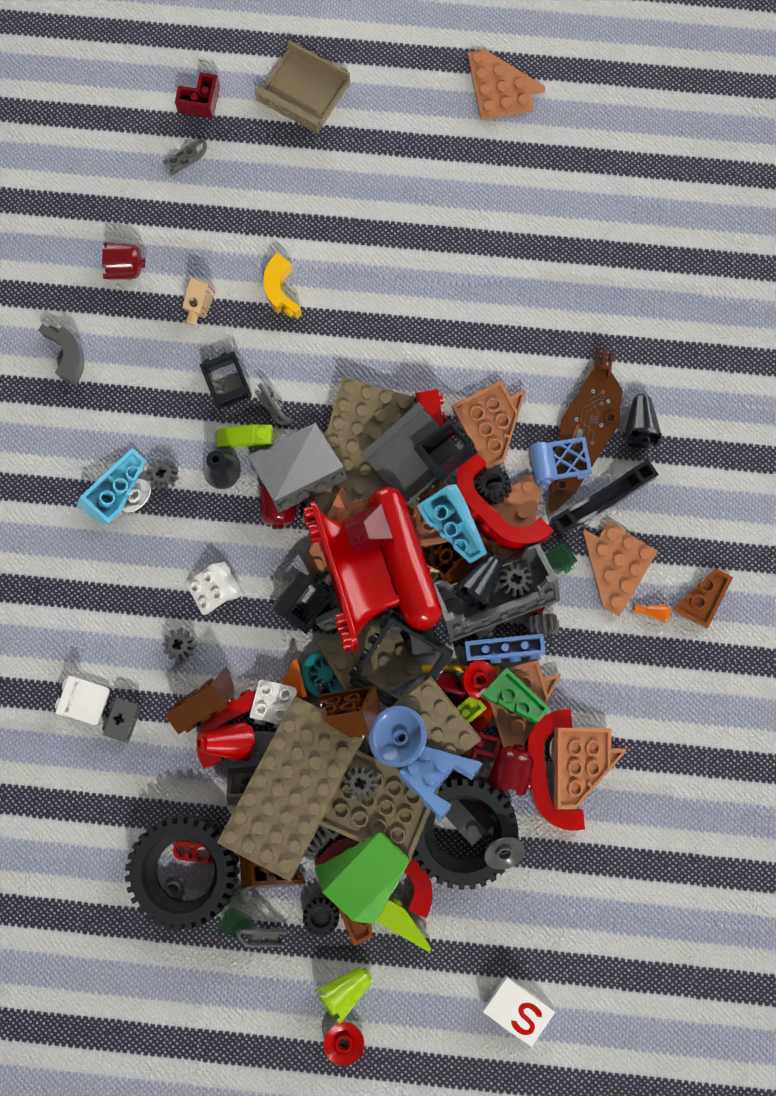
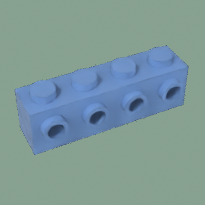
M543 634L464 642L466 663L490 661V664H500L502 660L509 659L510 662H519L521 658L529 657V660L541 659L540 656L546 653Z

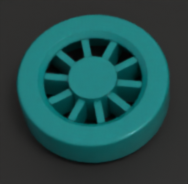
M320 651L314 652L306 659L301 671L305 688L317 698H319L321 693L314 683H318L321 678L328 684L331 692L343 691L338 681L334 679V674L330 667L324 665V657ZM320 660L322 667L319 668L314 663ZM312 666L318 670V673H310ZM310 676H318L319 678L312 682ZM330 681H333L337 685L334 688H331Z

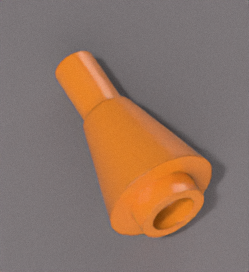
M668 604L651 605L648 607L635 605L634 612L647 614V616L665 623V620H670L671 609L668 608Z

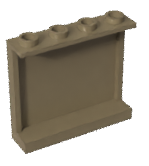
M288 40V49L264 86L256 88V100L318 134L350 85V73L345 68L335 66L330 60L322 59L315 52L304 49L300 44Z

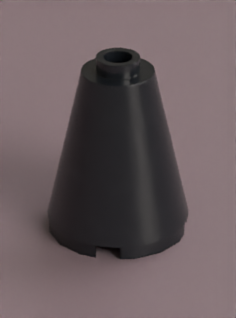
M646 394L637 395L633 398L623 435V441H626L629 447L645 449L650 444H653L654 447L662 441V434L652 398Z
M212 451L208 454L203 467L204 478L216 489L230 488L240 478V463L230 453Z
M495 555L486 556L455 585L453 591L457 590L456 595L469 606L473 607L475 604L480 606L478 610L486 611L503 568L501 559Z

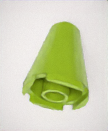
M358 967L318 987L314 991L316 995L321 994V1003L333 1019L338 1017L337 1023L341 1024L372 984L370 981L372 976L366 968L362 970Z

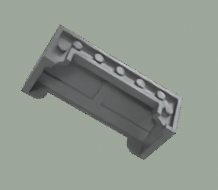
M540 544L527 547L522 554V558L504 564L502 570L506 569L509 571L508 565L511 564L515 569L516 563L520 564L519 570L526 566L527 569L524 573L531 572L532 574L526 578L533 581L532 584H526L530 590L525 591L522 589V596L516 591L515 597H512V590L505 594L504 592L508 587L501 588L500 584L505 581L498 579L486 611L478 610L480 606L474 604L471 607L456 595L457 590L453 591L457 583L450 585L448 581L443 580L434 583L442 609L441 619L450 642L560 601L558 579ZM513 575V579L511 580V582H515L518 585L520 578H516L515 575Z

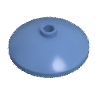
M392 706L383 710L376 717L369 734V745L375 758L384 765L396 768L404 767L414 762L420 756L426 744L427 732L424 721L416 711L405 706ZM405 735V740L402 742L401 738Z

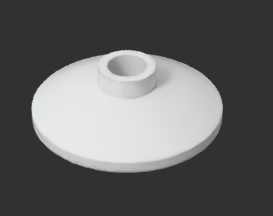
M138 479L122 511H136L147 502L151 494V486L146 480Z

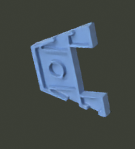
M425 746L420 756L414 762L404 766L399 771L398 777L415 795L417 794L424 801L423 804L426 808L431 809L435 813L436 819L441 822L449 812L452 804L435 795L437 790L453 770L472 780L480 770L482 763Z

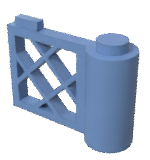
M585 437L549 443L538 442L529 446L535 482L542 487L551 485V482L554 480L577 477L580 480L589 478V474H592ZM582 443L583 450L580 454L570 449L573 444ZM560 446L565 449V452L561 457H558L553 453L552 447ZM567 452L577 457L572 465L563 460ZM580 459L586 463L587 470L580 471L574 465ZM560 462L569 468L566 473L557 474L556 467Z

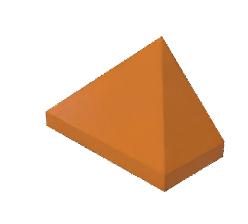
M298 659L292 661L282 684L295 687L297 695L307 699L308 694L302 679Z

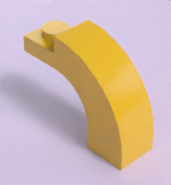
M276 253L269 261L264 272L263 284L265 293L274 311L279 314L283 309L287 316H293L298 319L302 314L301 308L281 291L284 280L293 271L289 261Z

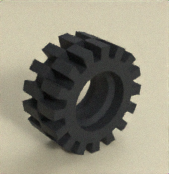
M492 467V471H489V468L485 469L486 473L480 472L481 477L477 476V481L475 482L478 494L486 502L488 500L489 504H492L493 501H495V504H499L498 500H501V502L505 501L504 497L508 498L509 493L512 491L511 482L506 471L502 472L501 468H498L496 471L495 467ZM492 482L501 483L497 489L489 490L486 488Z
M328 898L314 899L306 906L303 912V923L306 930L308 929L310 934H315L318 937L331 934L336 929L340 918L338 908ZM318 909H324L329 914V920L324 925H319L314 921L313 915Z

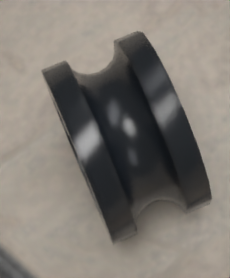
M323 678L320 679V682L314 683L321 694L332 693Z

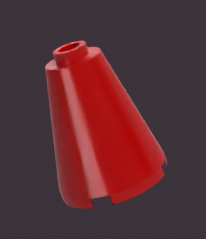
M243 721L201 733L197 738L196 745L200 752L237 761H248L253 755L250 751L251 747H255V734L252 726L247 725L248 722Z

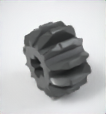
M157 459L156 465L154 463L150 464L153 469H147V473L150 475L146 478L148 481H151L150 485L152 487L157 486V490L161 491L163 486L165 490H169V484L173 487L175 486L173 480H179V477L175 475L179 470L174 468V462L169 463L168 459H164L162 463L160 459ZM161 472H165L163 478L160 477L162 475Z
M516 563L515 569L509 564V571L506 569L502 570V573L506 576H499V580L505 581L500 584V587H508L504 592L505 594L512 590V597H515L516 591L522 596V589L529 591L530 588L526 584H532L533 582L530 579H526L532 575L531 572L524 573L527 569L526 566L519 570V563ZM513 575H515L516 578H520L518 585L515 582H511V580L513 579Z
M553 613L530 616L526 619V630L528 635H552L559 632V620L557 615Z
M179 628L176 634L174 630H171L172 637L165 635V639L169 641L162 643V646L168 647L163 651L164 654H169L168 658L170 660L175 657L177 662H180L181 656L185 661L188 660L186 654L193 655L194 653L190 648H196V645L191 643L195 638L193 636L189 637V631L183 633V630ZM178 641L183 643L181 644V649L175 648Z
M362 766L361 772L358 767H354L355 774L352 772L347 773L351 780H344V783L350 784L345 790L346 792L353 790L350 797L354 798L357 795L358 801H362L363 795L366 800H370L369 793L372 795L377 794L372 788L380 787L379 784H374L373 782L379 779L377 775L371 777L374 770L370 769L367 772L366 766ZM360 778L361 780H366L367 784L364 785V789L363 787H358Z
M321 826L317 829L304 855L309 860L317 858L331 843L332 838Z

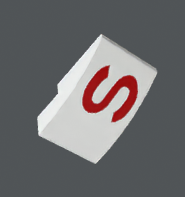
M505 975L482 1009L486 1015L531 1047L555 1013L554 1010L507 975Z

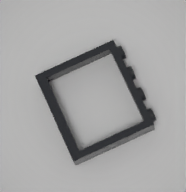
M392 612L390 617L386 616L382 621L380 633L375 632L371 638L370 643L372 645L369 650L365 648L359 659L362 660L358 666L354 665L351 669L349 683L357 688L375 685L360 676V674L393 624L441 653V656L425 680L431 676L436 682L452 658L453 650L422 630L411 628L404 619ZM375 685L379 702L390 707L399 700Z

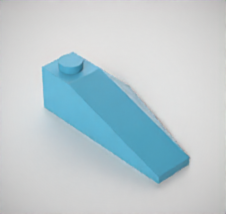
M132 448L79 497L77 505L91 518L109 524L122 511L146 460Z
M456 484L444 487L417 505L426 523L430 527L435 528L443 539L449 541L453 548L469 563H473L487 554L467 503Z

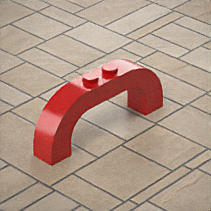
M476 452L473 457L458 468L454 484L457 485L464 497L472 518L479 526L481 532L487 534L500 546L510 550L524 551L529 546L542 545L550 538L554 530L541 517L527 527L518 528L511 526L476 492L473 480L480 475V472H484L487 465L486 461Z
M248 689L240 693V698L233 700V698L229 699L226 703L228 706L219 713L217 711L211 713L212 717L202 723L197 738L203 732L224 727L226 724L251 712L256 690L251 692ZM197 748L198 758L203 769H208L224 761L223 757L201 753Z
M557 710L543 716L534 725L527 738L526 751L532 755L534 760V767L527 790H530L535 809L549 824L565 830H585L583 809H554V803L550 799L548 792L544 743L547 737L554 732V727L573 728L571 710Z
M349 837L337 840L323 852L317 865L327 862L334 856H338L346 849L358 845L359 842ZM412 857L404 871L410 877L414 886L408 910L427 918L432 904V885L426 870L422 871L419 868L420 863L416 862Z

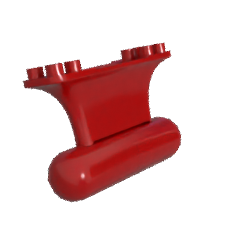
M391 486L375 490L368 500V509L382 504L394 540L359 554L350 546L344 522L335 521L321 512L315 501L310 502L309 507L303 508L306 527H309L311 544L319 543L341 613L335 614V624L338 633L340 632L342 639L340 640L343 651L351 649L352 653L357 652L358 637L364 625L375 615L389 608L399 605L406 624L416 630L430 629L437 624L442 615L441 605L406 500L400 490Z

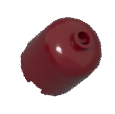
M103 243L106 248L102 250V267H105L104 279L132 280L140 276L142 268L146 267V257H142L139 247L132 244Z
M259 486L261 520L265 524L272 525V529H283V525L291 524L296 517L297 504L278 513L265 486Z
M515 743L514 746H505L498 751L488 778L491 786L507 792L508 789L515 790L516 795L526 794L534 767V760L532 755L525 750V746Z

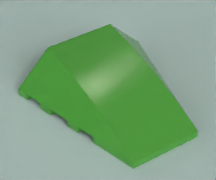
M379 831L359 842L358 845L346 849L338 856H334L327 862L317 865L315 871L322 892L352 921L375 924L410 859Z

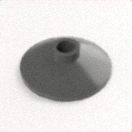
M501 838L492 842L486 848L484 859L491 868L499 870L508 869L517 865L523 859L525 848L523 843L516 838Z

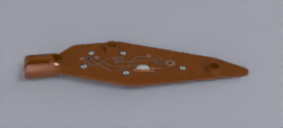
M600 348L595 350L592 372L562 417L558 440L585 437L591 468L618 427L623 395L621 386L611 372L614 350L610 351L608 365H606L608 349H603L601 361L598 364ZM582 443L573 444L570 449L580 454L583 450ZM558 446L556 455L561 457L565 449ZM567 452L563 460L572 465L577 457ZM580 459L574 465L580 471L587 470L586 463ZM560 462L556 467L557 474L566 473L569 468ZM577 477L552 481L549 509L551 511L559 509L576 493L584 479L578 480ZM558 483H563L565 487L560 488L558 486Z

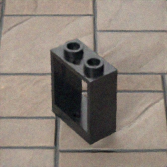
M235 351L224 352L220 357L215 359L209 358L204 360L202 364H199L217 410L252 397ZM234 363L243 386L217 396L208 373Z
M448 420L413 448L439 482L476 454L473 448L475 443L469 436L464 437V430L458 423L454 425L451 420ZM455 435L464 447L438 467L429 454Z
M300 571L273 610L293 626L307 634L316 622L315 618L322 614L334 596L328 592L329 588L321 582L317 583L319 579L313 574L309 573L306 575ZM310 585L317 592L300 616L297 617L290 610Z

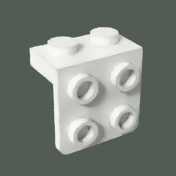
M225 562L211 564L187 582V587L203 615L209 614L224 602L238 599L243 595L238 583L231 574L230 568Z
M68 676L62 684L63 692L61 698H58L56 701L55 713L92 725H98L110 689Z
M260 680L250 718L255 719L254 723L266 725V722L273 723V728L278 729L297 694V689L271 681Z

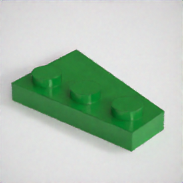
M508 668L480 696L535 724L550 710Z

